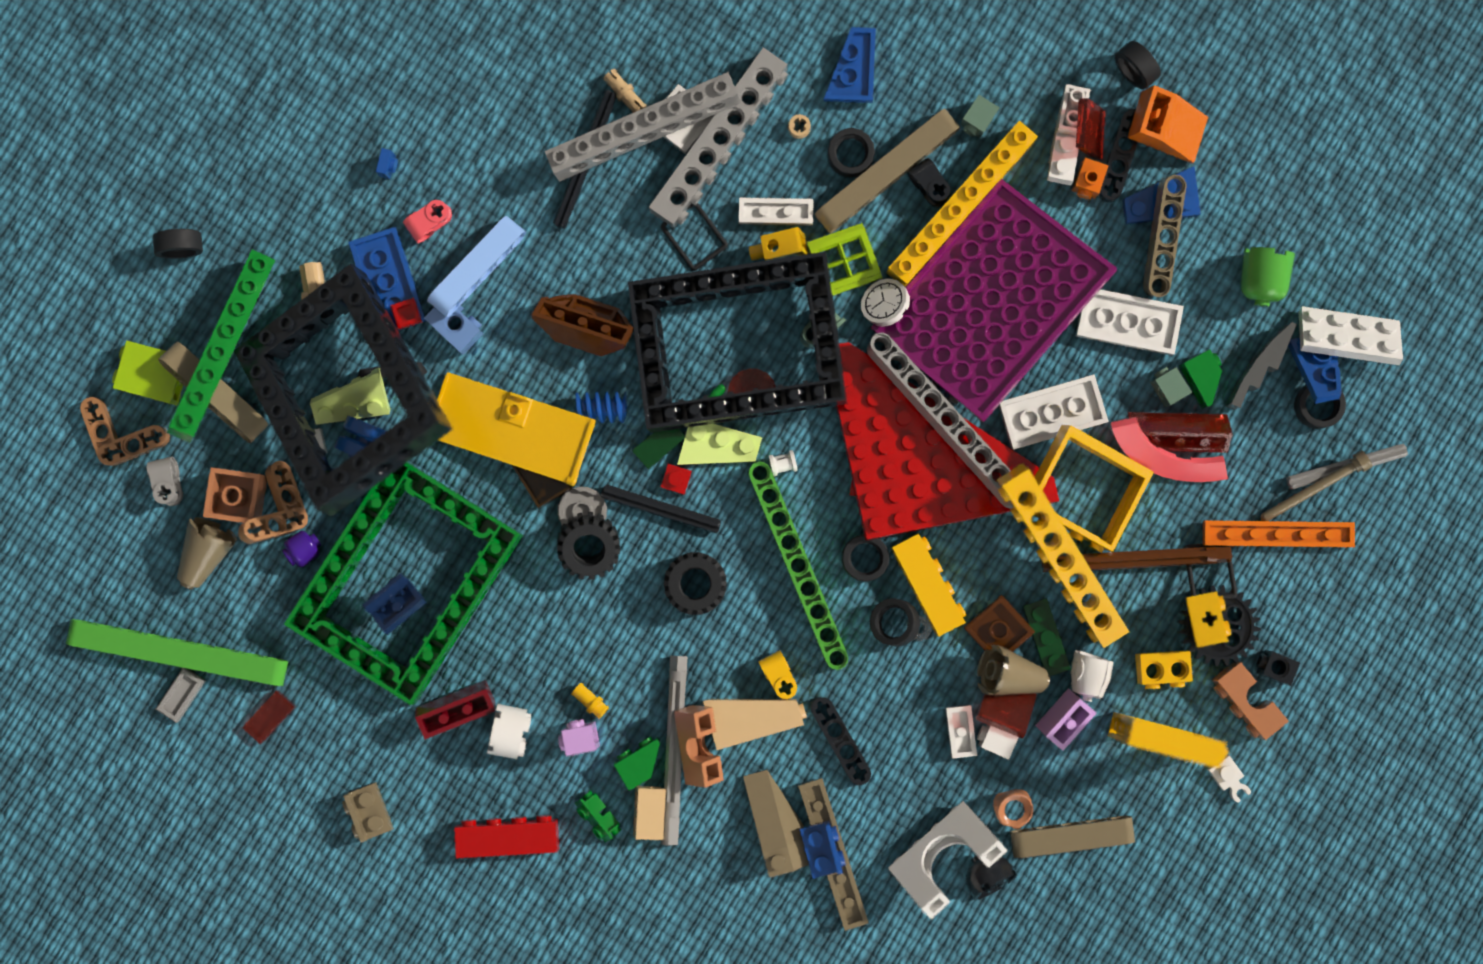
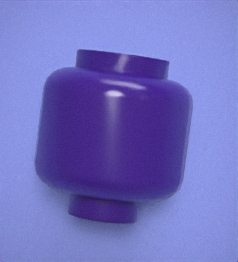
M300 531L284 541L282 552L291 566L296 565L302 568L319 557L318 547L321 544L314 533L309 535L305 531Z

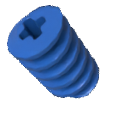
M626 391L623 398H620L619 393L615 392L613 399L610 398L608 392H605L603 399L600 398L598 392H595L593 399L590 398L588 392H585L583 399L576 392V414L595 420L598 416L600 423H605L607 416L610 423H614L618 416L620 423H624L627 416Z

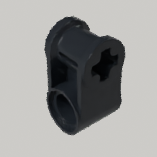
M927 157L907 172L913 185L919 189L930 205L940 207L947 202L950 186L930 158ZM934 190H936L937 192L942 191V196H940L939 194H937L936 196L933 195Z

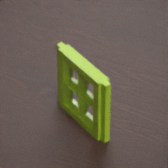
M863 223L807 242L810 254L823 252L834 247L838 248L841 259L828 265L829 268L843 264L847 277L831 282L833 296L882 279L881 271ZM859 239L863 252L846 257L842 244ZM865 256L870 269L852 275L848 262Z

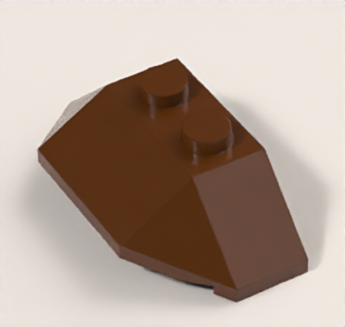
M576 294L559 295L552 298L541 297L531 315L532 319L555 342L598 356H604L624 349L634 331V327L629 323L620 308Z

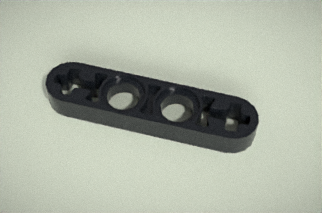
M1130 109L1125 112L1120 120L1106 163L1109 166L1098 194L1101 200L1105 202L1115 201L1122 193L1138 142L1129 139L1131 149L1127 151L1122 150L1118 143L1121 138L1128 137L1129 132L1126 131L1129 128L1130 121L1126 119L1134 116L1136 109ZM1120 161L1124 166V171L1120 174L1114 173L1111 169L1112 162ZM1112 179H1120V182L1116 180L1113 185V190L1116 193L1108 196L1107 190L1104 188L1110 185Z
M826 697L814 699L811 704L812 714L849 779L856 785L866 784L871 778L870 768L834 705ZM820 701L823 704L828 703L829 707L826 708L829 716L833 713L836 718L829 719L824 725L821 723V720H825V717L821 712L816 713L815 711L818 708L817 703ZM831 723L840 724L842 732L839 736L832 737L828 734L827 728ZM843 745H851L854 748V754L851 758L845 759L840 755V749ZM858 757L861 759V761L856 762L861 770L866 769L863 780H860L858 777L853 778L856 772L852 765L849 768L846 767V764L854 762Z

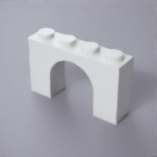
M964 801L955 806L943 820L936 823L925 836L917 840L906 853L899 856L888 868L931 919L950 903L934 883L931 875L933 861L940 851L956 844L968 846L988 868L1007 852L1005 847Z

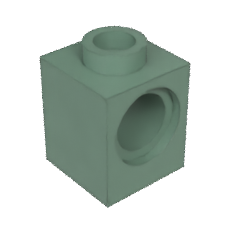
M978 95L960 124L964 127V132L972 137L978 136L981 138L997 114L999 107Z
M1165 367L1155 373L1156 379L1150 382L1165 408L1192 393L1177 367L1170 371Z

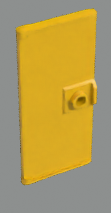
M447 372L437 401L453 430L438 441L565 482L571 486L575 485L595 426V419Z

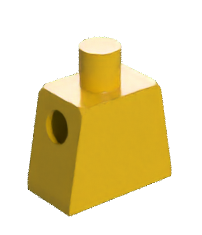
M799 227L760 236L761 244L749 246L752 261L759 259L767 261L808 254L805 234ZM779 245L778 249L773 252V248Z

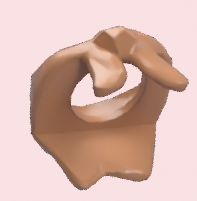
M1013 789L996 794L994 797V811L1002 825L1020 829L1032 818L1033 805L1027 791ZM1012 800L1020 801L1024 806V814L1017 820H1011L1005 815V806Z

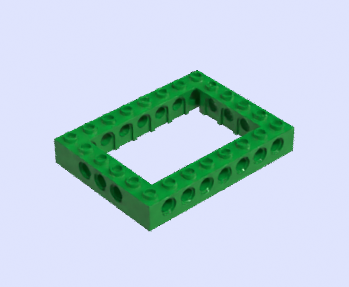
M407 462L369 490L284 625L409 705H414L420 699L523 537V534ZM405 491L429 504L432 509L448 516L454 523L470 530L476 537L488 542L483 551L478 552L477 555L479 557L471 570L464 574L465 579L457 592L452 593L450 596L452 600L443 614L438 615L436 618L438 622L431 633L424 637V644L417 655L410 659L409 662L411 664L408 668L326 617L331 606Z

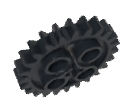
M1214 585L1209 586L1208 593L1232 594V588L1230 587L1225 592V586L1219 585L1216 591ZM1204 588L1199 589L1200 595L1207 593ZM1239 592L1236 598L1224 599L1226 610L1221 611L1223 621L1228 620L1229 624L1240 625L1241 627L1240 630L1230 629L1231 633L1235 636V643L1232 646L1223 642L1196 647L1188 609L1187 611H1179L1185 617L1184 620H1178L1177 623L1184 625V628L1177 632L1186 636L1180 642L1190 644L1186 651H1196L1194 659H1199L1203 656L1204 664H1208L1212 659L1213 666H1218L1220 660L1224 666H1229V658L1234 663H1238L1237 655L1246 658L1245 649L1254 650L1250 642L1259 640L1253 633L1261 631V628L1254 626V623L1258 622L1260 618L1252 616L1257 608L1248 607L1252 600L1246 599L1243 601V592ZM1231 607L1237 611V618L1234 621L1229 620L1227 617V612ZM1215 615L1208 619L1202 618L1203 622L1212 623L1213 620H1216Z

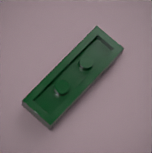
M1047 598L1023 605L1022 608L1027 623L1035 630L1032 638L1042 667L1047 670L1049 677L1071 670Z

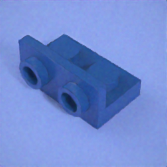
M828 820L800 828L812 878L833 873H843L841 866H845L846 863L842 850L837 851L835 842L839 841L836 826L831 827Z

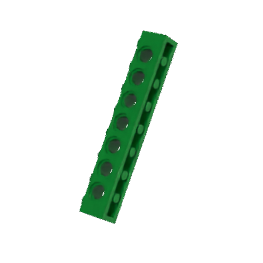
M253 249L251 250L166 433L191 443L273 267L274 259Z

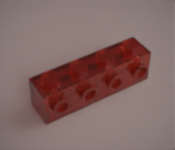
M1128 412L1127 419L1137 418L1142 432L1155 447L1176 452L1228 453L1233 433L1227 414Z

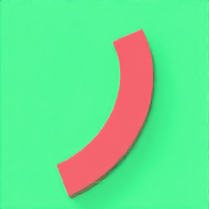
M1136 417L1111 422L1114 436L1125 454L1133 461L1153 471L1154 474L1187 482H1212L1228 479L1224 456L1179 458L1176 457V454L1160 447H1155L1150 443L1149 439L1142 432Z

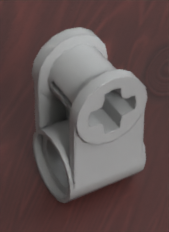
M172 456L147 462L146 468L154 500L169 506L179 504L183 498V491L176 459Z

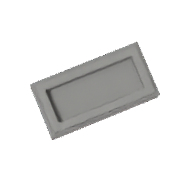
M182 668L156 710L178 723L206 680L190 669Z

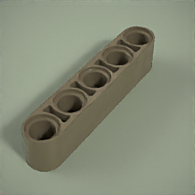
M1180 175L1165 176L1158 184L1143 280L1145 293L1153 297H1163L1167 295L1171 288L1186 193V181ZM1171 179L1177 184V189L1174 193H1171L1167 188L1168 182ZM1166 205H1170L1173 208V214L1170 218H1167L1163 212ZM1164 229L1169 233V239L1166 243L1160 240V232ZM1160 254L1165 257V264L1161 268L1156 265V258ZM1156 279H1159L1162 284L1158 292H1154L1152 289V283Z
M177 341L158 358L160 364L186 388L200 361L184 345ZM220 379L208 408L245 441L252 443L266 429L268 423Z
M1116 816L1010 831L1014 858L1118 846L1135 842L1132 816Z

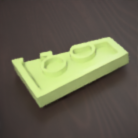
M379 367L372 370L371 374L362 378L359 376L341 388L335 387L312 398L310 402L316 425L345 421L348 415L360 419L390 414V406Z
M716 424L688 427L677 465L755 462L762 437Z

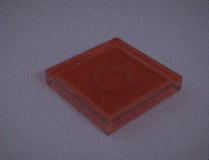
M1081 98L1078 101L1076 148L1093 159H1103L1106 111L1090 99Z
M984 693L976 720L1023 739L1026 735L1037 694L988 695Z

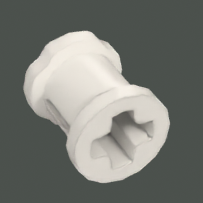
M789 450V453L783 455H768L773 476L790 470L798 471L793 450Z

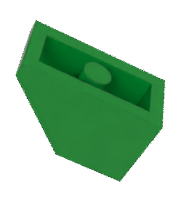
M1210 349L1178 366L1201 409L1212 405L1222 373L1220 368L1221 361L1217 354L1212 353Z

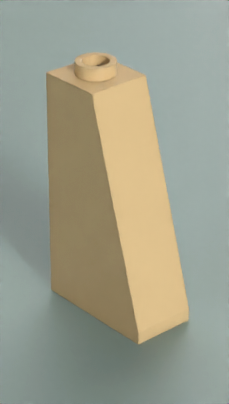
M796 699L703 700L704 706L713 707L716 732L712 733L717 750L804 725L802 719L807 718L803 703L798 705Z

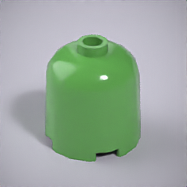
M1244 248L1240 283L1243 295L1248 299L1254 300V305L1270 307V302H1278L1284 299L1289 291L1295 253L1285 250V254L1282 255L1275 254V248Z

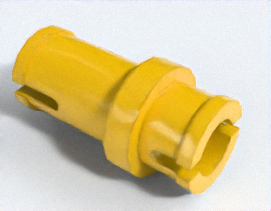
M580 683L571 693L572 696L587 708L586 711L589 714L593 713L598 719L609 709L602 702L603 699L600 696L596 697L583 683Z

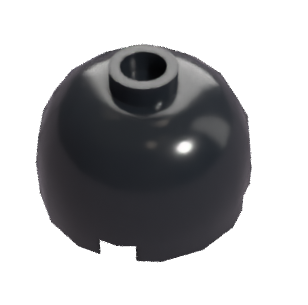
M977 855L971 860L973 865L967 870L966 885L973 899L976 900L978 898L980 900L1002 889L1001 886L1005 883L1004 880L1009 884L1018 874L1012 864L1003 856L988 868Z

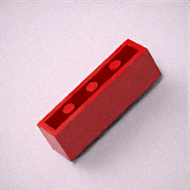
M551 815L536 816V820H526L525 816L512 817L510 822H501V818L486 819V823H476V819L462 820L461 824L454 828L456 858L556 853L559 850L558 819H552Z

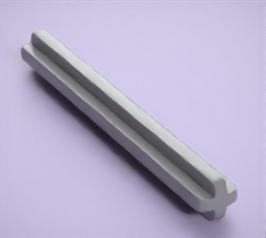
M1399 444L1366 455L1370 459L1372 466L1406 457L1408 451L1405 444ZM1350 459L1289 476L1286 478L1289 489H1296L1313 484L1350 463Z

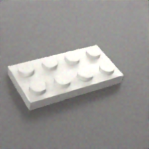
M1100 289L1080 312L1076 336L1173 356L1175 355L1184 306Z
M1303 306L1298 312L1300 351L1400 365L1403 360L1399 320Z
M1095 375L1004 400L999 404L1012 450L1055 438L1061 425H1071L1079 430H1084L1109 422Z

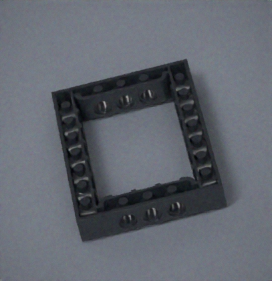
M826 252L628 282L646 429L651 433L848 404ZM806 286L805 290L809 303V319L813 332L812 341L815 348L816 370L819 375V381L809 383L806 380L803 381V384L790 386L779 384L776 388L762 390L753 388V391L735 394L732 391L728 392V395L715 397L704 395L701 399L688 401L678 399V402L672 403L660 308Z
M349 264L234 350L315 509L324 514L334 516L453 430L367 274L353 264ZM350 312L407 417L333 469L325 457L326 451L320 447L314 436L316 432L310 428L304 417L306 413L303 409H300L294 398V391L289 388L283 377L285 376L284 372L279 369L273 357L280 360L288 358L290 353L303 343H308L312 336L323 328L327 329L329 324L342 314L346 315Z

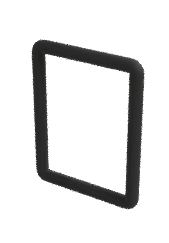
M691 203L687 211L695 206L723 244L721 247L694 266L667 230L666 226L668 224L666 222L661 224V230L689 268L696 271L728 247V243L698 203L696 205Z
M1189 544V545L1184 546V548H1200V547H1216V548H1217V547H1229V546H1203V544ZM1231 560V562H1227L1232 594H1218V596H1223V599H1233L1238 594ZM1188 565L1186 568L1191 596H1196L1192 567Z

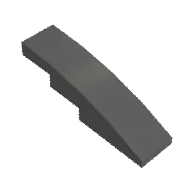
M1291 322L1280 329L1250 361L1235 384L1225 405L1226 407L1233 410L1241 408L1247 391H1255L1260 388L1266 371L1273 372L1278 370L1296 327L1295 323Z

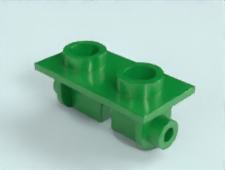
M590 790L583 796L586 801L581 798L575 802V805L578 807L576 811L583 820H588L593 826L592 831L599 840L603 839L604 842H607L613 838L610 833L615 836L621 831L620 823L610 811L603 816L599 813L606 806L596 793L593 794Z

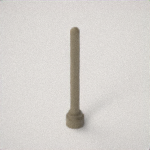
M1363 450L1352 455L1353 458L1350 459V463L1263 512L1260 515L1261 521H1270L1355 471L1357 473L1360 471L1365 472L1373 467L1370 459Z

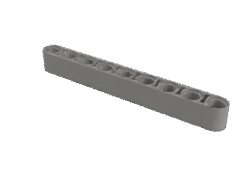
M885 333L875 334L867 345L869 357L1006 508L1013 509L1014 507L1010 501L1005 502L997 490L1001 486L992 478L993 471L1003 476L1011 470L894 340ZM874 343H883L885 351L876 350ZM892 360L899 361L902 369L896 370L892 368L890 362ZM915 379L919 387L916 389L911 388L907 380ZM924 398H932L935 402V407H928L924 402ZM941 416H948L952 421V425H944L941 421ZM958 434H963L968 438V445H963L959 442ZM975 453H981L985 457L984 464L976 461ZM1027 491L1019 495V502L1026 500L1028 496Z

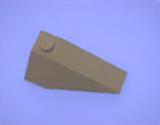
M768 770L743 776L769 878L809 865L800 828L804 827V825Z

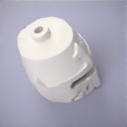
M1075 650L1070 672L1072 691L1083 695L1082 700L1092 702L1093 697L1101 699L1110 682L1114 662Z

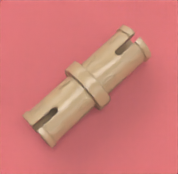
M616 69L610 71L612 74L608 72L604 76L603 80L617 94L616 98L619 101H623L633 113L647 107L633 91L634 87L631 84H627L617 73Z

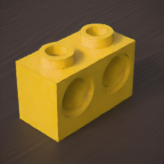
M1190 651L1135 654L1137 684L1145 685V689H1158L1160 684L1170 683V687H1185V682H1193ZM1178 662L1181 665V672L1179 675L1174 676L1171 672V667L1174 663ZM1150 664H1154L1157 672L1155 676L1149 678L1146 674V668Z

